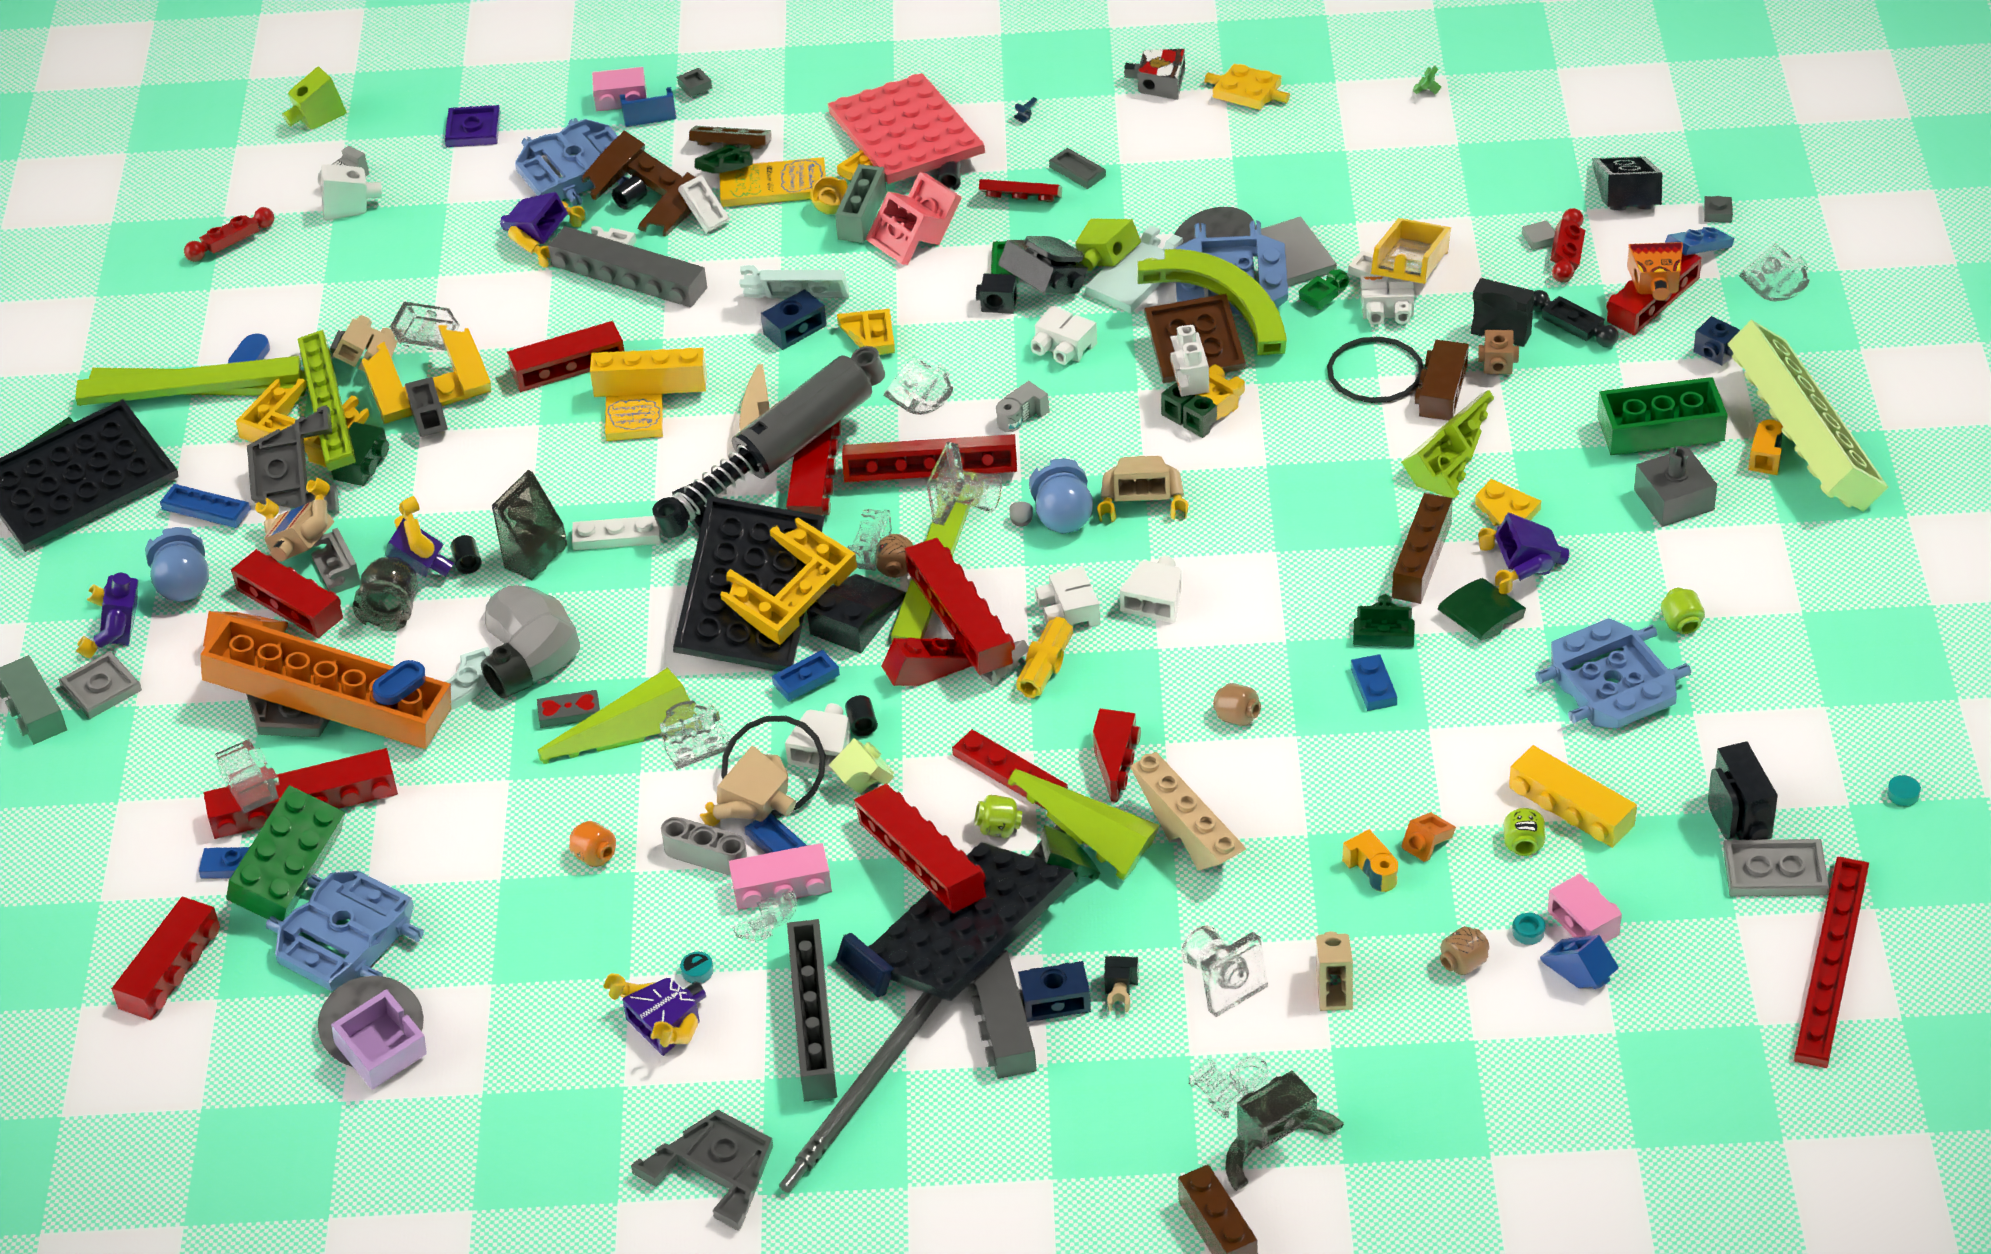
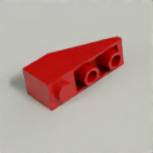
M912 637L894 638L881 665L893 686H920L973 666L954 639H920Z
M1099 708L1093 728L1094 753L1110 800L1117 802L1120 791L1126 790L1128 772L1126 770L1134 762L1135 750L1133 745L1139 744L1141 726H1136V713Z

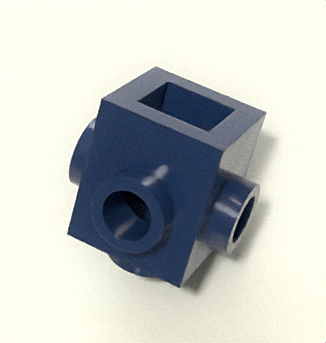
M1711 316L1695 331L1693 352L1723 366L1734 354L1728 343L1740 329Z

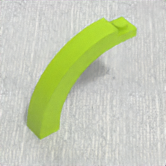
M1164 249V259L1147 258L1143 261H1137L1138 284L1188 283L1209 289L1218 295L1227 294L1228 301L1242 314L1253 333L1257 355L1284 354L1286 352L1287 338L1285 328L1274 302L1255 279L1234 264L1207 253L1183 249Z

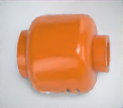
M586 821L576 826L570 834V851L572 855L585 864L599 867L613 857L616 849L615 835L595 821Z

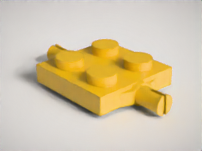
M1234 63L1224 75L1207 72L1204 82L1215 85L1212 98L1261 110L1270 101L1276 100L1287 104L1290 99V93L1277 90L1281 85L1282 76L1267 70H1258L1244 64Z

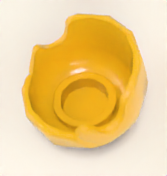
M823 176L815 181L810 192L811 201L815 208L824 214H836L848 188L846 180H838L832 176Z

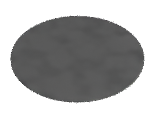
M1214 207L1200 211L1186 219L1178 227L1174 235L1183 238L1182 245L1195 238L1194 226L1199 223L1201 232V223H1204L1206 225L1207 238L1250 236L1249 223L1254 221V219L1247 212L1235 207Z
M364 976L342 984L328 996L319 1013L318 1033L324 1048L339 1062L353 1067L335 1045L331 1024L386 989L404 1009V1016L408 1014L422 1032L424 1022L423 1010L412 990L403 983L384 976Z

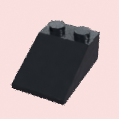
M1646 156L1592 158V166L1601 199L1611 210H1626V206H1637L1638 209L1646 210L1653 209V205H1662L1663 172Z
M854 574L846 578L839 586L835 584L830 586L807 609L810 635L861 654L903 602L906 592Z

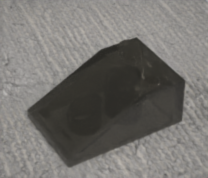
M527 470L491 505L505 569L532 581L568 545L564 524L532 471Z

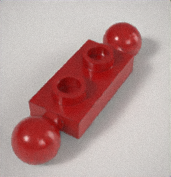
M260 207L254 212L252 218L246 215L236 216L229 223L221 227L209 229L207 234L199 237L200 242H188L184 247V255L189 261L198 262L203 259L206 251L214 254L259 232V227H270L275 220L274 212L268 207Z
M1576 208L1567 209L1563 213L1562 219L1556 225L1550 261L1556 263L1552 268V275L1556 281L1561 283L1570 281L1574 276L1575 270L1580 265L1586 230L1581 228L1584 221L1583 214Z

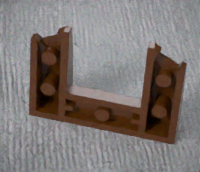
M624 130L583 174L582 182H587L589 179L592 181L595 189L591 190L590 196L596 201L626 173L639 177L645 185L663 197L638 224V229L646 232L647 226L650 224L664 227L663 236L666 237L692 213L678 188L696 177L689 172L681 176L645 152V143Z

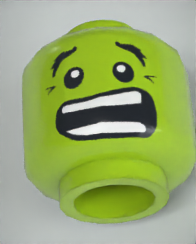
M1519 808L1511 811L1505 816L1503 822L1505 846L1520 856H1530L1539 851L1544 846L1546 840L1543 816L1529 808Z

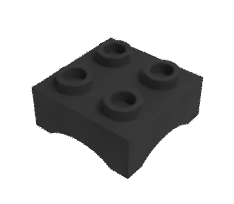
M1480 277L1473 290L1474 313L1471 334L1485 336V330H1514V345L1525 347L1532 334L1534 291Z

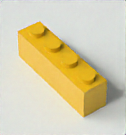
M704 348L591 353L590 375L594 397L706 392L707 369Z
M1532 745L1510 766L1509 788L1518 795L1535 802L1544 810L1550 811L1564 819L1568 824L1590 834L1597 841H1602L1613 848L1635 826L1636 803L1535 745Z

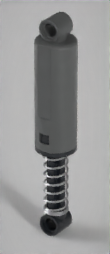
M864 346L857 349L851 358L846 355L838 356L734 435L731 442L735 452H729L728 459H720V466L712 465L711 473L703 472L702 480L694 479L693 487L688 485L684 487V494L678 492L672 497L662 498L654 504L652 513L661 534L667 538L679 537L687 530L688 521L695 519V513L700 515L701 511L699 509L703 506L706 507L708 496L718 497L717 495L721 492L727 494L726 488L730 485L736 488L735 481L738 479L745 481L744 474L747 472L754 474L760 479H765L869 399L873 392L872 386L879 384L885 377V370L878 350L872 346Z

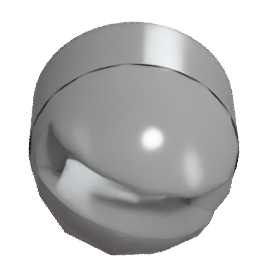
M1023 501L1011 504L1009 516L1012 523L1019 527L1027 526L1033 517L1032 505Z

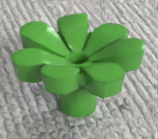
M1436 65L1425 70L1424 76L1412 89L1414 93L1419 94L1421 91L1429 89L1436 95L1440 91L1442 86L1434 81L1435 74L1439 70Z

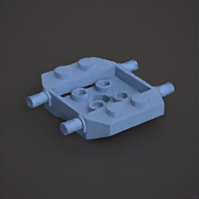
M576 118L570 119L568 126L559 133L546 134L535 139L527 137L526 140V138H523L521 144L524 147L515 162L516 171L537 196L557 192L561 200L569 199L573 206L581 205L583 199L578 194L595 187L590 179L587 182H582L583 174L618 135L609 125L589 119H582L580 121ZM545 155L550 163L561 173L563 178H559L541 156ZM624 175L617 182L620 185L621 183L626 181L628 177Z
M1256 220V230L1254 221L1249 223L1250 236L1207 238L1206 225L1201 223L1200 232L1199 223L1194 226L1195 238L1174 248L1193 250L1219 257L1242 269L1253 279H1255L1253 257L1257 256L1259 284L1268 293L1276 308L1288 300L1285 243L1261 235V222ZM1176 282L1177 302L1205 297L1203 287ZM1208 289V297L1218 295ZM1229 302L1231 312L1242 316L1235 306Z
M1607 618L1551 641V665L1546 669L1535 672V678L1539 684L1554 679L1565 693L1575 698L1579 708L1568 712L1569 719L1573 724L1587 718L1595 727L1620 728L1675 705L1677 699L1676 680L1690 676L1692 671L1687 663L1673 669H1668L1646 645L1645 640L1657 636V630L1653 627L1654 625L1651 624L1637 631ZM1617 648H1620V649H1621V651H1613V650H1615V649H1617ZM1613 651L1609 654L1608 657L1600 659L1596 662H1586L1605 653ZM1586 662V663H1585L1581 668H1579V669H1576V670H1574V671H1572V670L1570 669V668H1572V667H1574V666H1576V665H1579V664H1581V663ZM1607 679H1616V680H1618L1619 682H1618V683H1614V682L1606 681V680H1607Z
M358 870L333 872L324 880L317 877V875H311L307 886L315 890L308 903L294 909L283 922L273 916L266 922V928L278 934L275 951L277 963L330 991H334L342 984L356 978L383 976L382 972L370 966L400 935H405L416 942H419L424 935L423 929L410 924L414 907L412 897ZM339 920H350L348 923L344 925L336 924V922ZM304 932L313 937L314 940L323 942L347 956L343 958L299 934Z

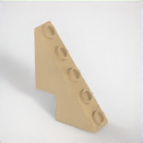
M1157 751L1152 754L1143 755L1139 761L1130 765L1168 841L1181 838L1197 871L1222 864L1246 850L1240 840Z

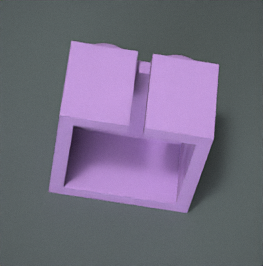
M387 989L331 1024L335 1045L371 1090L427 1054L425 1035L408 1014L404 1016V1009Z

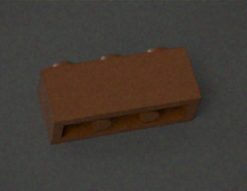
M1435 339L1433 349L1427 350L1425 367L1427 369H1422L1420 385L1422 388L1417 387L1414 401L1415 404L1419 405V417L1447 421L1454 417L1468 367L1469 344Z
M1209 1164L1178 1177V1202L1211 1254H1258V1240Z

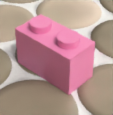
M644 67L592 72L596 111L622 109L620 95L625 94L626 101L647 98Z
M1581 873L1549 890L1548 912L1574 938L1600 935L1604 943L1620 935L1622 914L1619 908L1614 903H1610L1600 893L1598 887L1594 883L1589 882Z

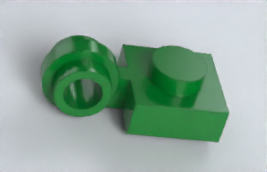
M1341 269L1331 270L1326 280L1316 276L1298 290L1299 299L1320 310L1338 296V291L1346 289L1349 284V277Z

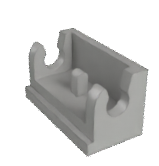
M332 529V532L322 535L313 547L321 544H326L323 549L312 552L311 556L328 591H333L336 594L361 585L356 562L339 529Z

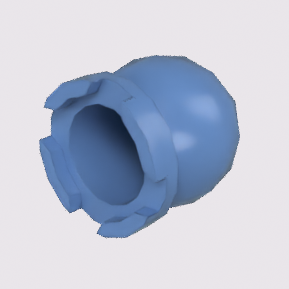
M1066 458L1050 460L1051 465L1044 467L1040 471L1036 468L1029 478V489L1036 502V513L1049 530L1061 534L1078 531L1087 523L1093 511V497L1087 488L1088 480L1086 473L1078 466L1075 460Z
M173 527L162 530L163 535L156 537L153 541L150 538L145 547L147 564L151 568V583L156 591L165 599L182 603L194 599L201 594L209 581V566L204 558L205 548L203 539L192 534V530L189 528Z

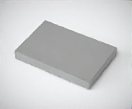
M1301 216L1261 228V235L1285 243L1288 286L1313 279L1316 276L1326 275L1333 269L1337 270V263Z
M1821 839L1724 840L1723 852L1730 897L1828 895L1829 883Z

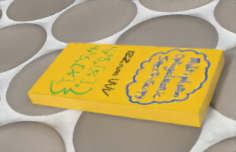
M824 157L753 163L744 168L719 173L722 207L811 199L810 192L814 182L826 176Z
M663 394L606 396V441L663 437Z

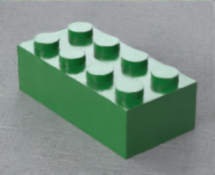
M1707 377L1599 391L1597 418L1610 455L1725 441L1728 414L1714 378Z
M289 785L229 879L226 900L267 920H270V917L273 916L283 922L293 911L308 887V879L311 875L316 874L341 833L345 812Z

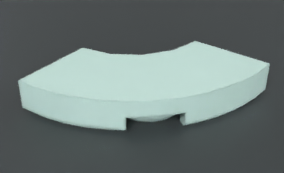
M489 647L460 655L461 664L458 671L450 679L444 681L451 684V710L470 702L486 686L487 681L481 670V662L491 654Z

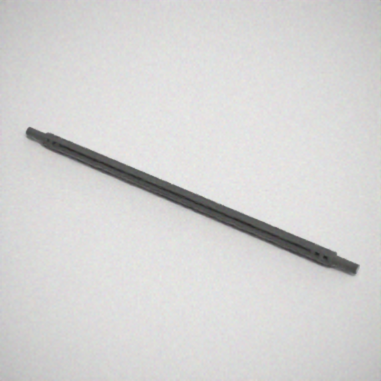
M1055 826L1054 829L1066 834L1059 826ZM1041 841L1028 857L1045 861ZM926 992L922 993L795 1157L796 1163L779 1184L781 1190L790 1193L805 1172L813 1169L943 998Z

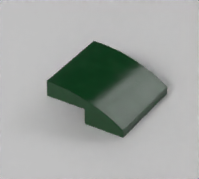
M1482 577L1450 594L1438 605L1437 610L1479 640H1484L1500 635L1504 624L1522 619L1526 607L1509 595L1499 593V588Z

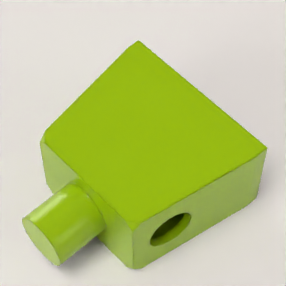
M318 66L289 90L288 96L293 107L283 112L282 116L290 127L301 120L309 129H316L345 115L347 111L332 78Z
M1091 218L1075 242L1076 248L1085 255L1083 261L1079 263L1087 267V271H1092L1095 266H1115L1141 243V239L1133 219Z

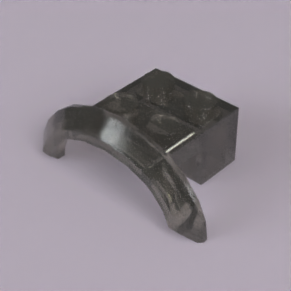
M1293 1070L1282 1076L1274 1077L1267 1085L1255 1092L1247 1093L1237 1102V1137L1231 1143L1226 1155L1225 1171L1228 1182L1234 1191L1248 1184L1243 1167L1245 1160L1257 1146L1263 1150L1297 1129L1313 1130L1324 1135H1331L1341 1129L1344 1123L1335 1115L1317 1109V1095Z

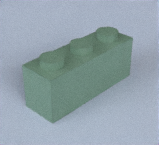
M858 164L835 214L838 240L864 243L887 193L884 167Z
M30 655L0 667L1 699L7 697L8 700L5 701L11 717H18L15 721L22 736L28 734L31 742L35 745L67 731L61 709Z

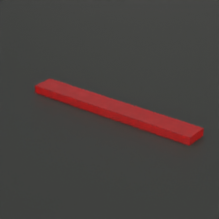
M1837 856L1794 1062L1828 1069L1870 862Z

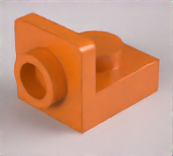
M1429 812L1409 821L1401 847L1426 862L1430 860L1436 844L1453 838L1456 827L1434 813Z

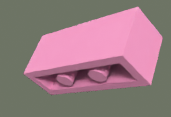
M823 843L729 861L738 910L832 892L830 872Z

